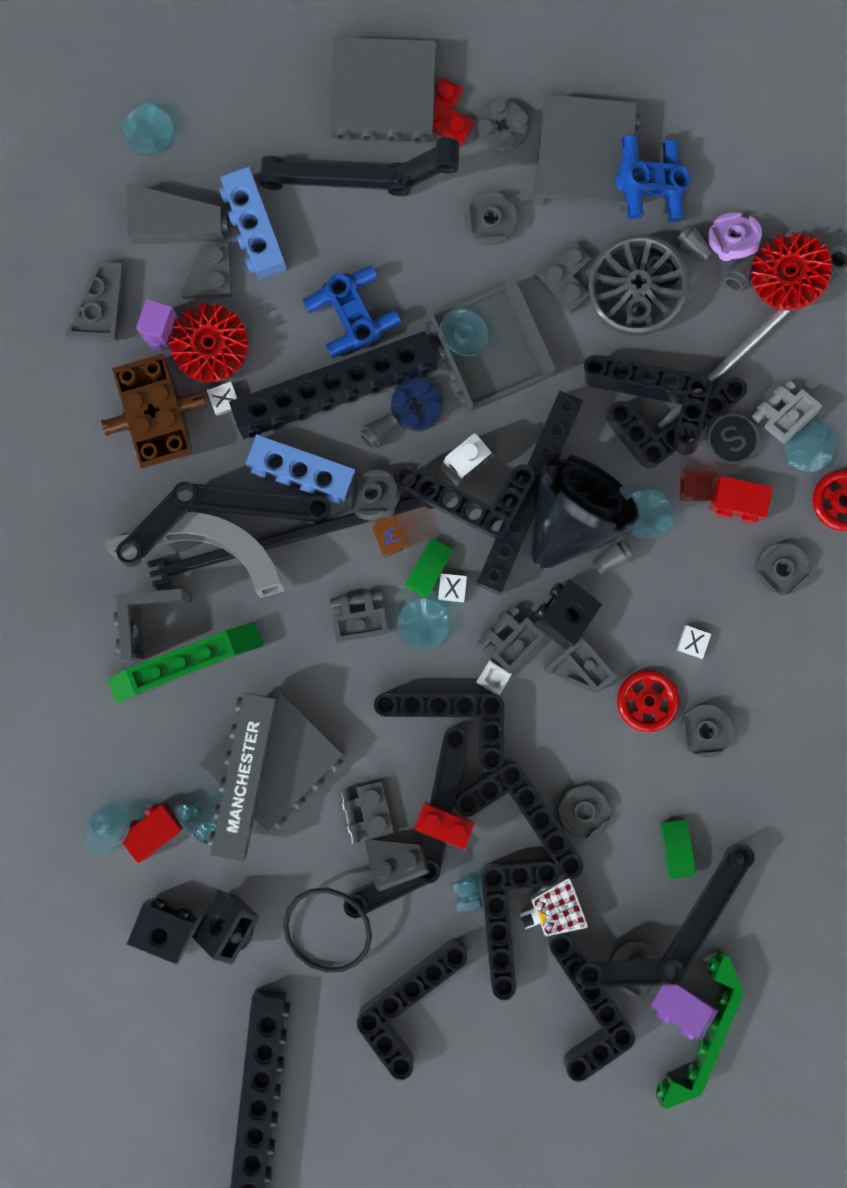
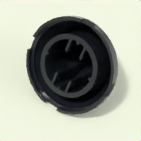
M560 453L553 454L548 457L541 468L531 552L534 563L540 568H553L628 532L639 518V510L633 497H629L628 500L625 499L620 493L623 485L599 466L570 454L567 460L559 459Z

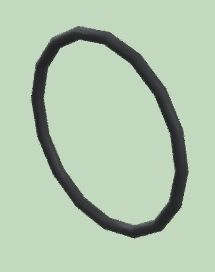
M331 888L310 889L296 896L286 909L283 922L286 942L294 955L310 968L326 973L344 972L357 966L369 952L372 939L369 918L361 905L346 893ZM328 893L345 899L357 909L364 921L367 937L364 950L355 961L342 967H325L311 962L298 951L291 940L288 924L291 911L300 900L312 894Z

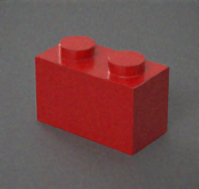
M720 476L714 483L709 510L715 511L719 517L731 518L733 515L742 517L741 521L757 524V521L767 518L773 487Z
M424 801L414 824V830L465 850L475 823L474 820Z
M167 802L160 806L155 803L144 812L147 817L138 823L135 819L123 828L125 834L119 840L138 864L147 859L186 827Z

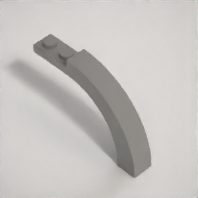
M187 512L155 546L179 541H198L215 545L232 554L246 567L259 598L285 591L282 579L264 548L245 530L222 518L209 514ZM120 533L113 536L112 539L105 540L107 551L115 559L118 558L116 554L117 546L130 534ZM132 547L124 550L123 556L136 553L137 550Z

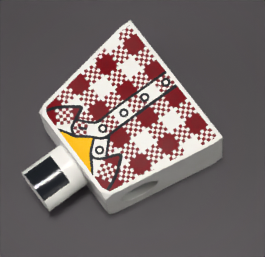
M474 433L446 456L440 468L458 487L495 455L478 435Z
M564 875L559 877L554 885L545 886L531 894L530 899L534 908L520 913L525 929L540 924L545 936L588 927L571 881Z

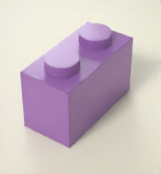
M146 299L136 329L150 348L161 352L163 349L171 351L169 334L172 335V325H176L175 319L179 321V317L172 307Z
M681 984L663 985L651 1004V1007L657 1010L655 1013L657 1017L668 1024L670 1021L680 1026L678 1031L691 1040L694 1037L697 1039L704 1037L719 1011Z

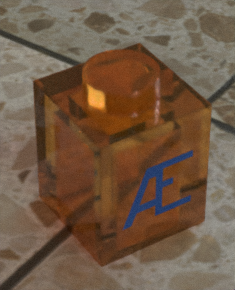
M396 516L393 518L383 517L374 521L376 525L371 526L384 558L408 548Z

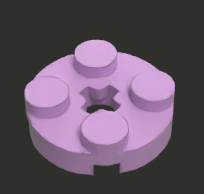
M732 212L723 214L714 220V224L709 230L708 242L721 260L730 261L732 259L744 258L758 251L762 228L755 218L750 216L747 219L741 217L742 213ZM732 233H734L736 236H740V237L734 238V237H731L730 235H731Z

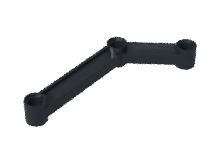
M450 137L439 138L436 140V147L405 163H392L389 165V168L284 163V160L280 157L265 156L261 160L260 186L268 190H279L283 188V184L388 190V193L393 196H407L411 193L412 187L440 173L450 174L458 171L460 142Z
M182 481L177 483L161 503L125 540L119 543L116 554L121 563L126 567L139 565L142 559L190 509L318 523L325 521L327 518L330 503L325 497L320 495L308 496L194 484ZM183 490H188L193 496L188 501H181L178 498L179 493ZM314 504H320L325 512L321 515H316L312 513L310 507ZM135 548L137 555L133 559L123 558L125 549Z
M458 726L449 727L443 735L430 803L453 812L468 739L466 732ZM453 731H458L463 736L462 742L457 746H453L448 742V736ZM423 833L421 847L426 863H431L436 867L433 875H422L382 891L376 889L375 882L373 881L363 887L352 890L347 895L351 898H359L364 905L362 909L367 914L427 884L436 882L440 876L447 842ZM345 900L343 908L346 915L354 919L361 918L358 911L352 909Z
M736 845L729 847L725 851L724 857L661 959L582 962L574 970L576 982L583 987L591 989L680 984L746 872L754 864L755 854L753 850L747 845ZM737 850L744 856V861L741 865L735 860L734 855ZM671 964L675 969V975L672 979L668 980L665 977L664 969L667 965ZM587 967H591L595 974L594 979L589 983H586L582 978V972Z

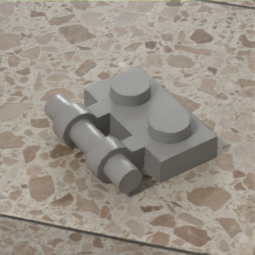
M787 381L783 386H778L773 391L774 395L766 402L763 401L757 406V411L751 416L757 423L763 418H769L770 420L765 424V429L784 445L822 408V404L803 389L794 396L791 392L796 386L791 381ZM780 402H785L786 405L779 412L774 409Z

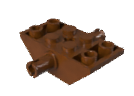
M163 353L112 368L124 412L123 415L101 420L102 426H105L103 427L105 435L110 436L114 433L129 430L141 469L191 455V438L185 413L207 407L203 391L180 397ZM158 410V412H156V417L152 418V412Z

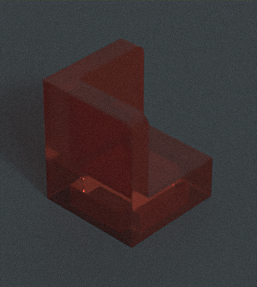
M683 472L680 475V501H710L712 499V480L716 478V472Z

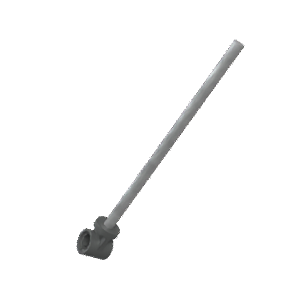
M835 245L828 250L830 257L838 259L840 264L836 266L832 262L833 271L830 284L847 269V247L844 245ZM777 309L707 376L711 380L712 385L791 310ZM702 389L693 390L697 394H702L705 392ZM677 404L656 424L659 431L663 432L679 417L681 404Z

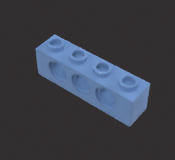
M246 167L221 176L220 179L223 187H220L219 191L224 203L229 202L232 210L227 212L232 226L238 225L240 234H237L236 237L241 250L247 249L249 254L245 261L250 274L255 272L258 280L286 271L287 268L250 168ZM241 198L249 199L246 204H237ZM250 221L257 222L254 228L245 227ZM260 244L266 246L262 252L254 251L255 247Z
M257 434L246 461V465L251 469L250 473L265 478L267 474L275 477V482L287 487H290L291 483L300 486V491L310 495H314L315 492L323 494L329 502L339 504V501H347L349 488L356 477V470ZM274 457H281L283 459V463L279 468L270 467V461ZM303 465L308 468L305 476L296 477L294 475L296 467ZM323 474L332 476V482L327 486H322L318 483L319 477Z

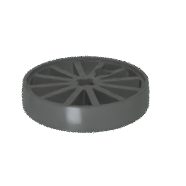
M632 235L621 238L606 247L592 266L589 276V297L593 309L606 326L618 333L630 336H643L657 332L667 326L678 315L684 305L689 286L687 268L680 254L670 244L659 238L648 235ZM633 246L645 247L639 270L634 263L630 247ZM653 248L662 252L664 255L650 269L645 271L650 249ZM623 249L630 271L624 269L611 256ZM669 259L677 269L660 276H653ZM604 263H607L621 278L599 274V270ZM680 278V291L658 286V284ZM635 281H640L641 289H636ZM596 282L619 287L602 294L595 293ZM655 295L678 299V303L673 310H669ZM623 296L608 313H605L599 305L600 302ZM629 301L626 324L622 325L612 318ZM636 305H640L645 309L646 313L642 316H635L631 310ZM651 305L665 316L664 319L655 324L652 323L650 317ZM645 322L646 324L644 327H631V323L642 324Z

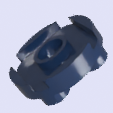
M426 379L408 380L406 383L399 385L392 394L391 412L401 427L421 432L430 429L437 423L442 411V398L438 389ZM414 399L424 403L421 405L422 410L419 412L416 409L411 410L409 407Z

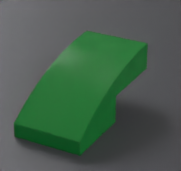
M430 538L404 587L427 599L454 549Z
M687 820L660 823L659 827L665 851L663 855L668 879L675 880L695 877L694 856Z

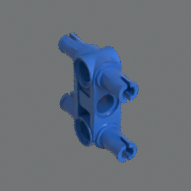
M628 135L621 138L623 161L619 166L620 171L615 176V183L617 188L626 196L627 218L638 219L643 217L642 196H654L666 199L668 222H678L685 219L683 197L686 193V188L690 184V174L680 163L678 140H667L661 144L663 163L639 159L638 136Z
M371 264L351 275L350 273L331 276L328 282L321 287L322 290L302 299L309 314L330 304V306L333 305L346 331L345 335L325 344L332 359L352 348L353 350L371 347L375 341L382 337V333L401 324L395 309L374 320L369 316L357 292L360 287L377 280V275ZM338 285L346 287L343 293H335L333 291ZM360 330H368L370 335L365 339L357 337V333Z

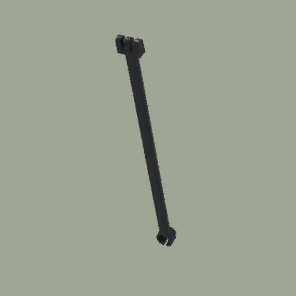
M427 488L425 495L434 493L435 488ZM414 497L399 500L393 515L422 507L427 509L435 508ZM355 513L259 538L256 541L264 550L375 520L360 519ZM219 549L167 563L166 558L162 557L148 561L147 565L148 567L159 566V569L149 572L151 578L161 575L162 579L152 582L153 587H159L172 583L170 576L235 559L236 557L224 549Z

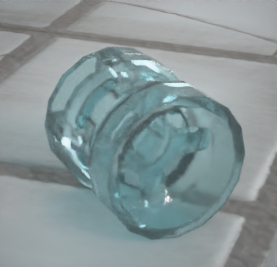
M465 879L452 883L454 893L457 894L458 898L456 901L457 911H471L483 907L482 898L478 896V889L480 888L478 879Z

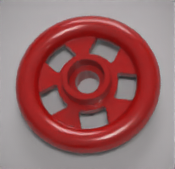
M836 470L826 474L817 483L813 491L812 505L816 516L825 526L843 532L847 531V521L837 520V513H847V470ZM837 481L840 488L832 493L828 486ZM840 497H843L846 500V504L844 506L839 503ZM823 499H830L831 510H825Z
M640 670L629 675L621 684L617 694V707L622 719L630 727L641 732H656L664 729L674 720L679 710V693L675 684L668 676L656 670ZM641 681L645 688L636 694L632 687ZM655 681L664 687L660 694L651 688ZM647 696L653 698L651 706H647L644 702ZM635 700L638 711L631 713L627 702ZM662 700L669 701L666 713L659 711ZM654 713L653 722L643 721V714Z

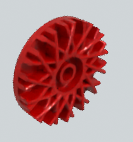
M792 232V236L789 237L782 233L781 239L776 236L774 238L775 242L770 245L767 241L765 243L766 248L761 247V254L759 256L755 255V261L752 262L753 271H751V279L758 297L768 306L786 311L804 308L818 300L828 288L833 271L828 248H825V244H820L818 238H813L811 234L808 237L803 236L802 232H799L797 236L795 232Z
M204 302L203 306L197 304V308L192 310L188 307L187 313H181L182 317L179 321L175 319L176 325H172L173 332L172 335L169 334L171 340L169 346L171 347L170 353L173 356V360L183 373L200 382L214 383L228 379L242 367L248 354L249 340L242 321L232 310L225 309L223 305L218 306L216 303H213L214 306ZM213 341L212 346H206L208 342Z

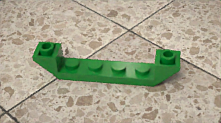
M252 622L225 630L125 669L108 678L107 681L115 703L118 704L139 696L142 692L221 661L264 647L256 623Z
M718 949L716 955L713 954L708 962V974L715 981L726 985L725 989L722 988L717 997V1009L719 1011L709 1026L704 1039L701 1038L696 1048L697 1057L694 1064L691 1063L686 1072L687 1081H683L666 1073L664 1080L659 1081L655 1094L660 1106L664 1109H669L703 1094L744 995L731 959L722 950Z

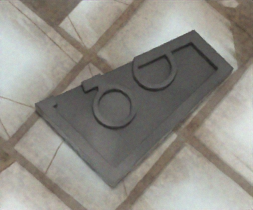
M96 262L85 287L86 293L81 305L77 306L74 312L75 318L71 327L67 328L65 337L68 339L118 341L125 265L123 263Z

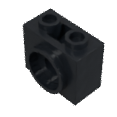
M568 579L562 583L557 582L549 592L551 598L547 604L544 602L535 612L537 618L533 623L535 627L564 649L576 645L602 606V603L571 579ZM566 610L572 613V622L567 619Z
M219 890L192 938L213 960L233 965L239 952L250 943L254 926L260 917L239 896Z
M148 899L141 907L126 945L177 965L184 955L198 918L192 916L193 913L185 908L179 907L176 910L167 906L168 902L162 899ZM163 928L167 932V939L158 938L156 929Z

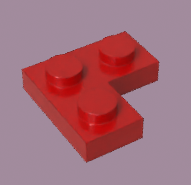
M440 76L434 88L432 132L443 138H455L460 142V146L463 147L474 126V120L454 111L463 93V87Z

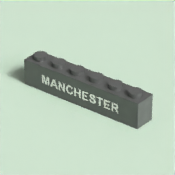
M243 693L242 698L238 697L235 713L239 714L237 724L232 725L230 740H234L232 751L228 750L226 753L224 766L228 767L226 778L222 777L219 787V793L223 794L221 804L216 805L213 820L217 821L216 830L211 831L208 841V847L212 848L211 856L242 862L247 858L278 698Z

